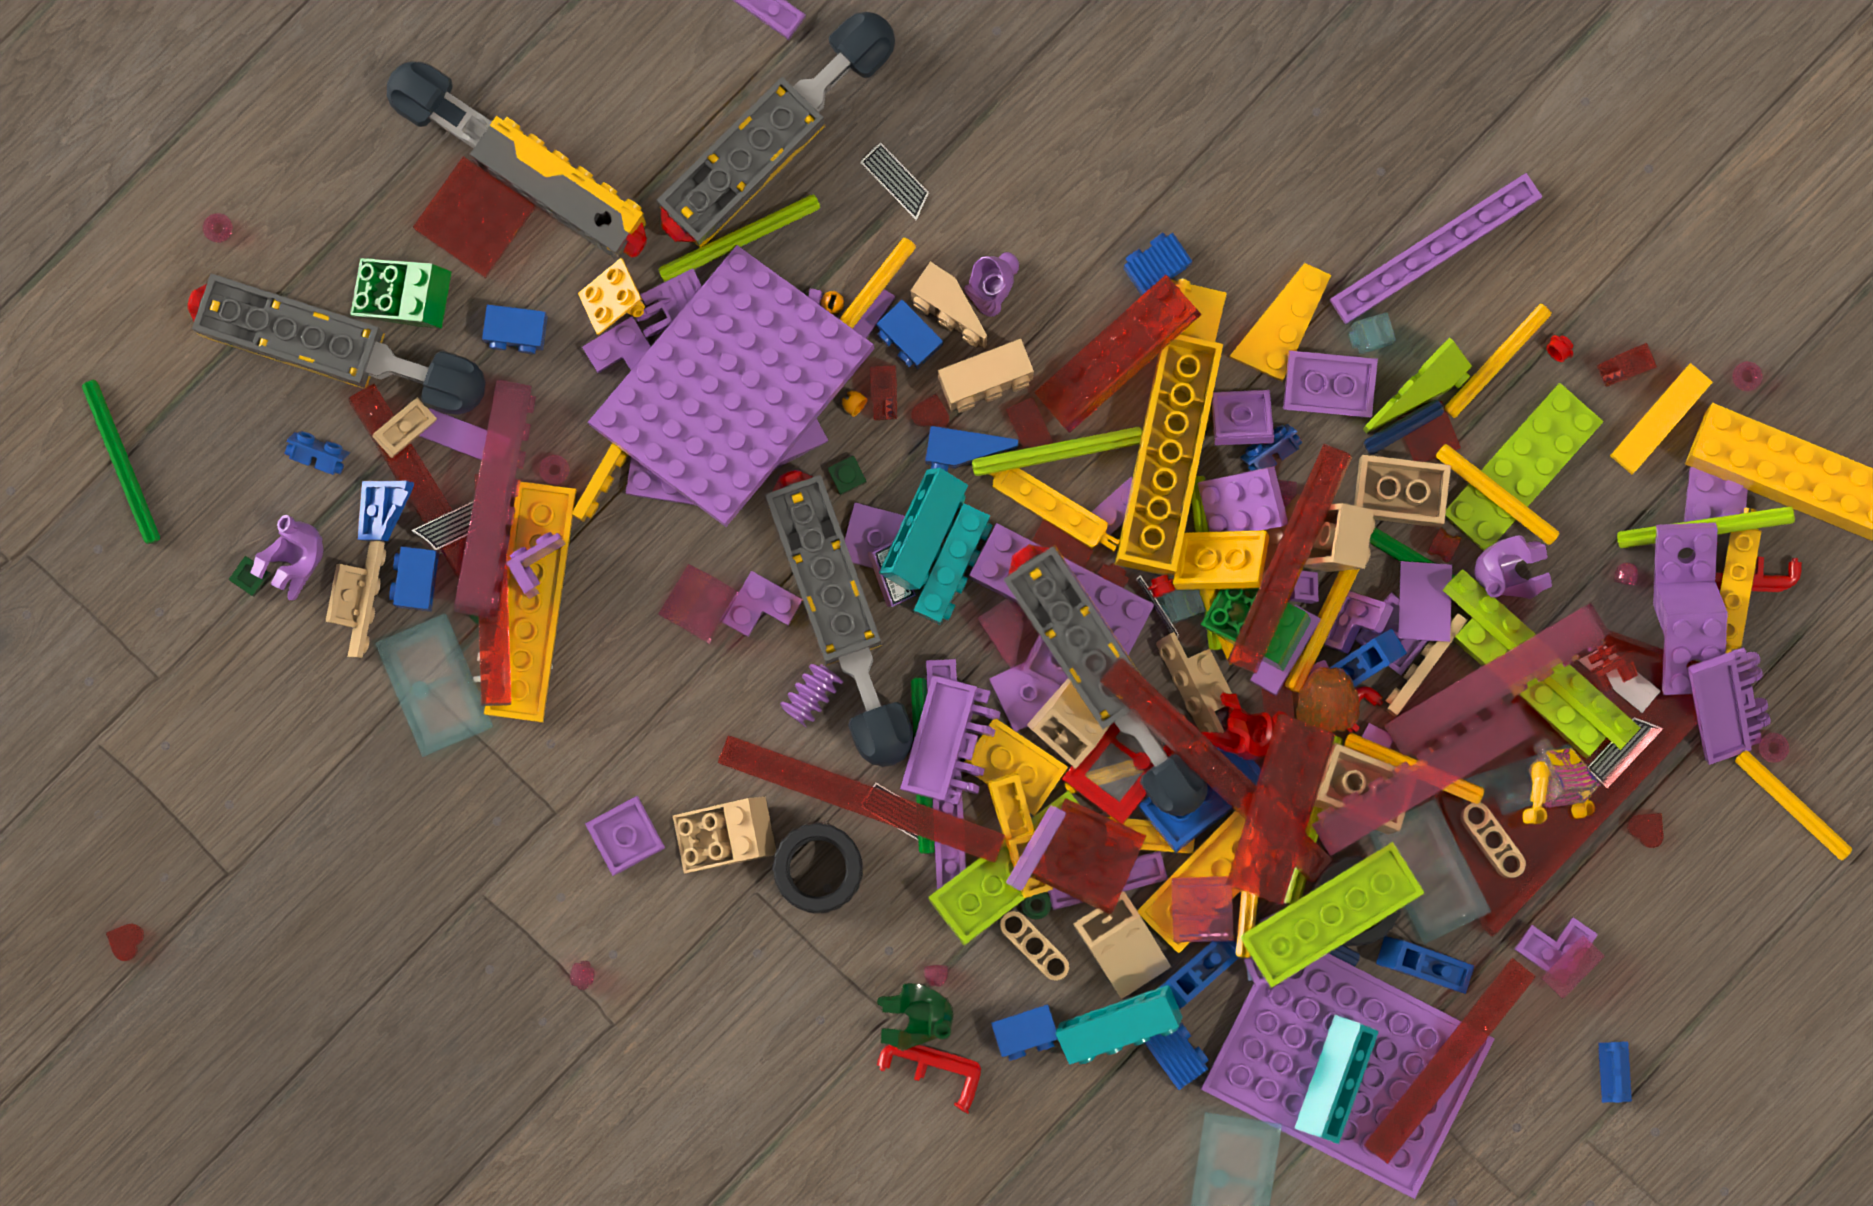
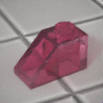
M1007 598L978 617V622L1009 669H1011L1016 664L1024 625L1021 619L1025 617V614L1016 601L1011 604Z

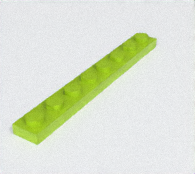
M1462 569L1444 587L1443 591L1620 750L1640 730V727L1503 604L1496 598L1490 597L1485 588Z

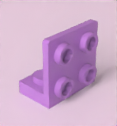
M549 532L536 540V546L529 550L523 547L510 555L511 560L506 562L522 591L529 599L539 594L536 586L540 584L529 565L565 545L559 533L553 535Z

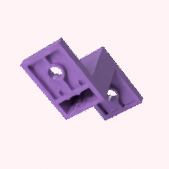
M1716 523L1656 525L1653 606L1665 636L1662 686L1664 695L1693 694L1689 671L1686 667L1688 662L1693 659L1704 662L1726 654L1728 612L1715 582L1718 530ZM1683 548H1692L1694 550L1693 554L1688 558L1678 557L1679 551Z

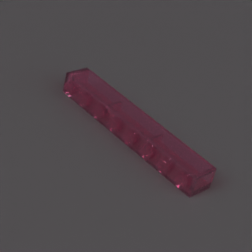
M497 380L454 612L490 618L491 609L497 610L500 592L495 591L496 580L502 581L505 564L500 563L501 553L508 552L510 536L505 535L507 524L513 525L516 508L510 507L512 496L518 497L521 482L520 479L515 478L517 468L523 469L526 455V452L521 451L522 441L529 440L531 424L526 423L528 413H534L536 396H531L532 386L502 380Z
M1590 602L1390 720L1384 726L1401 754L1405 755L1411 751L1414 756L1428 748L1429 746L1426 742L1436 737L1440 741L1452 734L1453 730L1451 727L1459 722L1464 727L1479 718L1476 712L1485 707L1489 712L1503 704L1504 702L1501 698L1505 695L1512 693L1513 697L1524 692L1529 688L1527 683L1534 678H1537L1540 682L1554 674L1552 668L1562 663L1566 667L1580 658L1577 653L1585 648H1588L1590 652L1605 644L1603 638L1610 632Z
M1503 703L1490 711L1492 717L1485 722L1482 721L1481 717L1465 726L1468 732L1461 736H1458L1455 732L1441 740L1443 747L1434 751L1432 747H1429L1416 755L1419 761L1411 766L1406 761L1392 769L1391 771L1394 776L1386 781L1381 776L1367 784L1369 791L1360 795L1356 791L1342 799L1344 806L1335 810L1333 806H1330L1317 814L1320 820L1313 823L1312 826L1329 855L1331 856L1534 735L1535 732L1518 704L1515 703L1507 707Z

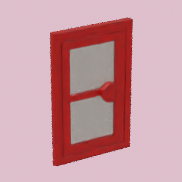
M1155 695L1144 702L1149 711L1148 727L1168 756L1184 749L1199 731V728ZM1114 722L1075 769L1071 766L1062 777V780L1119 824L1123 825L1146 797L1147 793L1140 784V780L1154 764L1136 737L1121 732Z

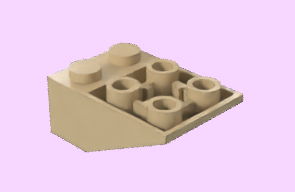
M930 261L911 289L913 307L924 315H928L929 312L939 319L937 322L945 329L952 332L955 328L963 335L962 339L976 348L979 344L985 348L987 345V334L956 278Z
M1069 678L1027 724L1032 731L1075 769L1094 749L1109 728V726L1105 729L1101 728Z
M766 796L746 798L673 815L684 874L775 855L776 847Z
M1124 891L1073 924L1121 999L1171 968V965Z

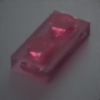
M1582 935L1543 974L1541 979L1561 999H1564L1605 956Z

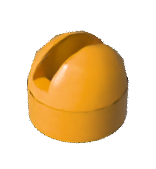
M828 291L821 298V306L831 314L837 315L844 308V299L840 293ZM831 295L837 296L833 309L828 308Z
M857 391L847 392L850 396L848 400L844 397L842 398V407L848 414L855 417L865 407L867 398Z

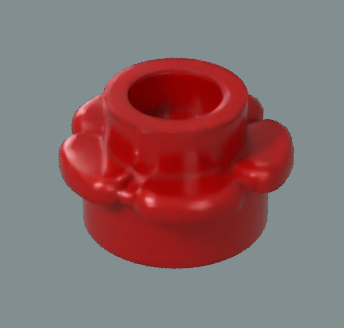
M1553 335L1550 338L1551 341L1546 346V350L1554 360L1562 363L1566 359L1573 357V344L1567 337Z
M1168 575L1154 578L1151 580L1152 586L1148 587V591L1151 590L1154 598L1176 591L1173 585L1174 578L1169 579Z

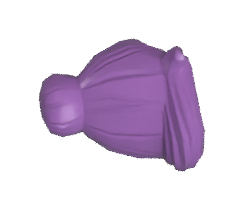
M1005 252L999 258L985 256L975 262L969 285H966L964 290L982 314L992 317L1000 313L1001 303L1008 296L1013 286V275L1019 269V261L1016 256L1010 252Z

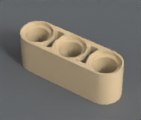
M1471 803L1465 806L1460 814L1461 822L1497 873L1504 878H1514L1521 875L1525 869V859L1488 807L1482 803ZM1471 808H1477L1481 811L1483 819L1480 824H1473L1469 821L1468 812ZM1489 832L1496 833L1500 838V844L1496 849H1492L1486 844L1485 838ZM1507 856L1515 858L1518 863L1517 870L1514 873L1507 872L1503 867V861Z
M1012 911L1003 916L1000 923L1002 933L1045 977L1057 981L1067 975L1069 971L1067 959L1024 915ZM1013 916L1019 918L1022 922V929L1015 934L1009 933L1005 928V921ZM1035 937L1042 941L1043 950L1041 953L1033 955L1027 951L1026 942L1030 938ZM1051 959H1059L1064 964V971L1059 976H1053L1047 970V964Z

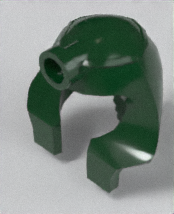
M906 983L903 985L900 995L881 996L877 999V1004L883 1007L882 1012L905 1013L909 1017V1023L905 1030L882 1028V1044H890L901 1051H905L936 1038L946 1039L951 1035V1026L954 1018L952 1005L947 997L930 987Z

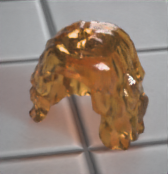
M1320 667L1312 672L1299 692L1298 707L1296 708L1297 721L1303 723L1305 727L1311 728L1312 731L1326 733L1329 731L1335 732L1336 730L1343 732L1346 728H1351L1353 724L1358 722L1360 715L1359 695L1354 688L1351 677L1337 667L1331 669Z

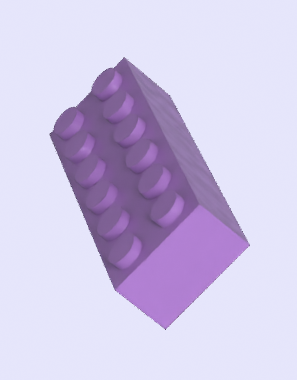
M996 523L969 575V579L1019 604L1003 579L1008 576L1012 555L1029 544L1040 545ZM1065 559L1129 655L1155 604Z

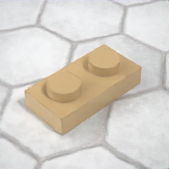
M417 397L379 428L372 437L393 458L433 425L437 418Z

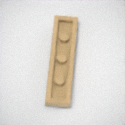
M1457 614L1454 619L1451 618L1450 642L1437 641L1435 643L1434 641H1429L1421 652V655L1425 657L1419 666L1414 663L1403 677L1407 680L1406 684L1401 690L1395 687L1387 698L1386 702L1390 704L1386 710L1394 717L1399 714L1467 622V619L1460 614Z

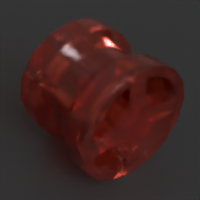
M1440 527L1427 553L1430 555L1437 554L1442 557V561L1449 563L1461 541V537L1457 535L1451 536L1447 534L1446 529Z

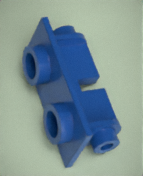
M1288 424L1274 428V443L1252 444L1245 450L1246 453L1240 459L1249 465V471L1277 465L1276 460L1272 456L1274 453H1277L1283 461L1299 450V445L1302 444V441L1295 434L1297 430Z
M302 431L294 432L286 441L289 444L286 447L285 454L289 456V459L309 466L312 457H316L317 461L314 468L331 475L335 473L340 475L342 473L344 463L341 462L350 453L343 450L342 446L337 443L321 442L316 440L314 435Z
M1628 1041L1598 1043L1602 1103L1632 1101Z

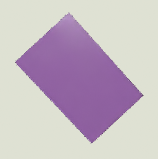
M1401 561L1398 638L1450 642L1451 598L1443 589L1452 580V565Z

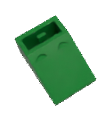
M360 258L350 315L410 326L442 329L452 271L430 263Z
M1260 588L1220 589L1201 626L1258 660L1284 671L1311 619L1306 611Z

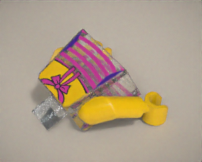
M1547 738L1537 742L1533 749L1537 753L1538 758L1529 766V773L1532 777L1530 801L1533 802V808L1524 810L1523 821L1526 824H1541L1545 822L1547 812L1542 807V803H1544L1546 808L1573 804L1571 810L1573 817L1576 819L1585 818L1593 814L1595 806L1589 800V797L1601 785L1592 774L1590 768L1585 765L1578 754L1571 748L1555 750Z

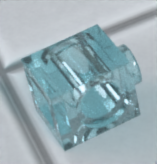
M1388 312L1353 322L1351 326L1352 331L1348 332L1353 349L1358 347L1359 354L1393 345L1396 341Z
M1198 589L1171 591L1161 596L1162 602L1159 603L1172 625L1204 614L1206 611Z

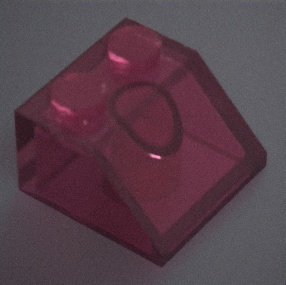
M688 564L658 615L709 645L739 593L715 577Z

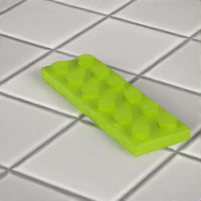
M1559 383L1481 471L1528 507L1604 421ZM1470 483L1450 504L1445 513V518L1483 551L1495 544L1516 520Z
M1069 790L1050 804L1066 814L1043 854L1050 879L1105 838ZM1049 806L1031 819L1034 831H1036ZM1005 839L928 897V900L963 945H966L1026 899L1023 897L1022 891L1006 883L1014 866Z
M1391 842L1239 937L1270 988L1423 895L1424 891L1395 844Z

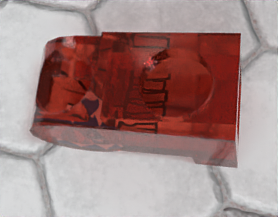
M1645 343L1598 364L1597 368L1605 387H1610L1639 375L1652 372L1657 369V365L1648 344Z
M896 365L870 367L874 421L897 420Z

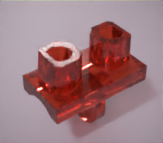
M1598 642L1594 644L1597 653L1587 658L1591 665L1602 661L1603 664L1582 674L1601 693H1604L1613 688L1606 673L1616 669L1622 682L1638 676L1633 662L1636 658L1632 651H1627L1609 660V656L1618 652L1615 645L1613 644L1604 649L1602 644Z

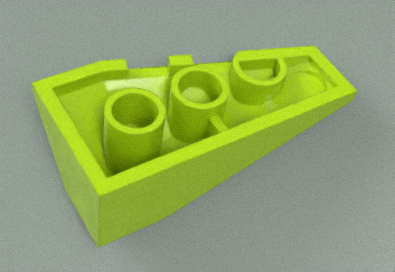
M1450 337L1422 365L1416 375H1413L1398 393L1365 425L1363 431L1366 434L1448 392L1454 385L1459 389L1470 378L1467 371L1472 365Z

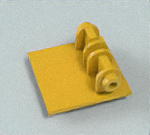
M623 258L616 261L578 293L597 335H600L625 313H629L634 317H640L644 313V303L641 301L642 298Z
M1170 279L1156 336L1163 337L1167 331L1215 342L1227 293L1192 285L1190 281L1179 279V281Z

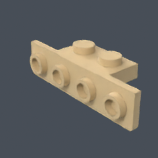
M370 541L365 569L343 564L336 565L325 622L353 628L348 657L362 658L363 653H366L369 646L367 632L369 624L373 622L375 616V608L372 606L374 596L378 594L381 584L378 575L380 566H383L386 559L384 542Z
M1175 632L1157 641L1156 645L1159 649V654L1165 661L1172 675V680L1185 701L1188 712L1192 715L1199 728V734L1203 731L1224 733L1215 711L1226 707L1222 705L1220 695L1223 692L1232 694L1210 648L1187 658Z

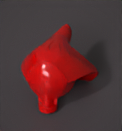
M1223 692L1220 695L1222 705L1229 707L1226 732L1210 733L1209 731L1200 732L1198 740L1246 760H1256L1272 754L1279 742L1281 730L1287 728L1291 723L1290 717L1282 711L1276 712L1273 717L1266 712L1250 714L1240 707L1236 693L1229 694Z

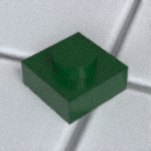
M854 455L828 467V471L840 496L867 483Z
M244 556L228 580L255 597L271 573L266 570L262 579L251 574L254 561Z

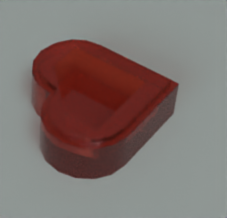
M937 394L917 404L911 412L912 421L919 427L929 426L931 428V426L946 428L948 426V412Z
M1662 813L1633 816L1627 823L1628 832L1631 836L1640 838V842L1646 848L1658 847L1662 844L1664 838Z
M126 924L106 932L113 954L118 960L131 961L135 958L138 951L137 945L144 939V931L139 925Z

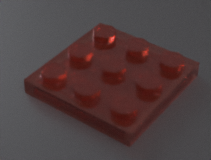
M463 156L419 217L413 229L486 279L536 206Z
M1065 798L1060 810L1064 811L1066 815L1030 877L1106 913L1112 914L1146 835Z

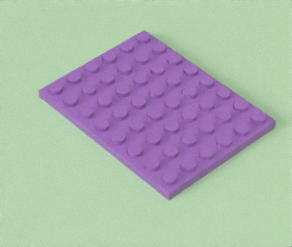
M736 245L588 423L648 470L727 527L875 349L874 344Z
M1327 953L1270 988L1268 983L1259 987H1255V984H1253L1201 1090L1415 1199L1495 1038ZM1335 1015L1379 1031L1339 1144L1295 1128Z

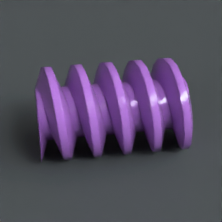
M810 664L809 668L813 675L803 673L802 678L806 685L796 683L795 687L799 694L792 692L787 694L792 702L791 704L783 701L780 703L787 714L806 728L804 720L812 722L815 720L811 711H822L818 701L826 703L830 701L825 692L834 694L837 692L832 683L843 684L844 682L822 664L820 666Z

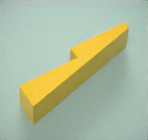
M1690 363L1612 452L1610 457L1633 475L1713 382Z
M1012 773L986 782L1013 866L1015 867L1035 831L1019 774ZM1043 855L1023 890H1021L1024 898L1053 890Z

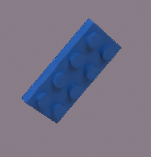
M1213 747L1197 760L1207 778L1208 792L1203 804L1196 811L1184 816H1172L1162 812L1152 802L1150 797L1140 803L1138 808L1176 853L1248 798L1261 784L1265 785L1268 782V777L1253 760H1246L1218 747Z

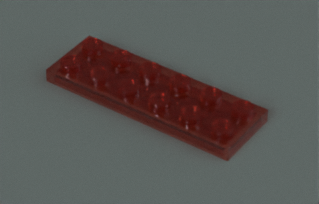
M1164 275L1034 393L1070 433L1202 314L1170 278Z
M1284 714L1278 715L1226 885L1276 904H1284L1336 734Z

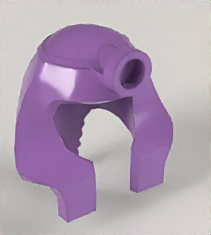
M283 515L277 525L280 537L267 549L255 555L254 565L250 573L262 579L269 563L276 561L291 563L292 565L278 568L271 585L284 590L287 582L291 579L288 599L296 600L306 581H308V578L321 561L324 548L322 537L316 528L305 522H295L293 517Z
M1523 536L1510 537L1489 546L1477 558L1475 577L1490 597L1495 598L1505 595L1531 599L1543 590L1552 587L1549 573L1526 580L1521 578L1515 571L1516 564L1521 560L1528 564L1548 558L1546 546L1539 541L1526 543Z

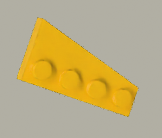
M1304 263L1229 358L1282 382L1287 373L1289 350L1297 351L1331 274Z

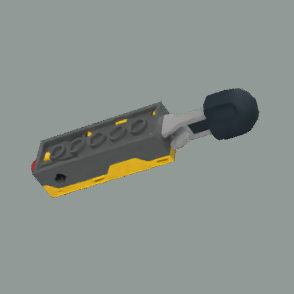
M871 12L854 14L829 36V44L838 55L815 78L799 80L792 87L781 77L657 199L661 209V228L675 242H694L699 248L705 246L825 127L824 117L819 113L824 108L825 94L851 69L862 78H870L888 60L894 50L895 36L893 28L886 19Z
M407 62L391 73L387 82V98L391 107L398 114L418 127L427 126L431 120L474 148L470 156L477 167L617 261L623 258L625 254L634 258L642 252L647 243L644 229L646 222L643 216L644 213L641 211L642 208L629 198L624 202L617 195V191L605 182L601 186L597 184L589 171L581 166L575 169L568 162L569 159L555 149L552 153L548 151L544 146L545 143L534 134L530 133L528 137L524 135L520 130V126L510 118L506 117L503 121L496 116L493 121H490L451 95L450 93L453 88L451 78L433 66L424 62Z
M210 274L207 284L193 290L188 301L187 309L194 321L192 330L199 336L356 387L367 389L370 377L382 380L392 375L423 384L421 399L425 407L455 415L470 412L479 405L485 393L486 382L483 372L476 363L467 358L441 351L435 355L429 367L397 358L388 345L382 344L385 334L377 326L215 274Z
M799 470L787 472L779 476L772 492L765 494L825 663L828 666L840 662L843 672L855 678L866 712L853 717L848 724L855 746L862 758L873 765L881 767L895 765L905 759L911 750L914 739L912 726L903 704L894 702L881 706L869 675L873 664L870 650L882 646L823 479L821 475L813 477Z
M1029 544L1012 555L1009 573L1003 579L1101 728L1105 729L1115 722L1121 732L1136 737L1154 764L1140 780V784L1152 802L1162 812L1172 816H1184L1196 811L1203 804L1208 792V781L1203 769L1188 749H1182L1168 756L1148 727L1149 711L1144 702L1152 698L1154 693L1057 547L1054 545L1048 548Z

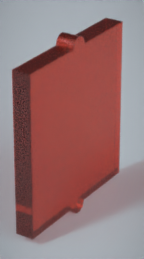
M1440 401L1444 409V413L1441 416L1404 436L1413 461L1427 462L1433 459L1439 460L1436 454L1445 444L1455 451L1461 449L1449 416L1445 411L1443 401ZM1408 413V414H1405V415H1403V416L1397 417V421H1399L1400 419L1406 417L1407 415H1409V414H1411V413Z

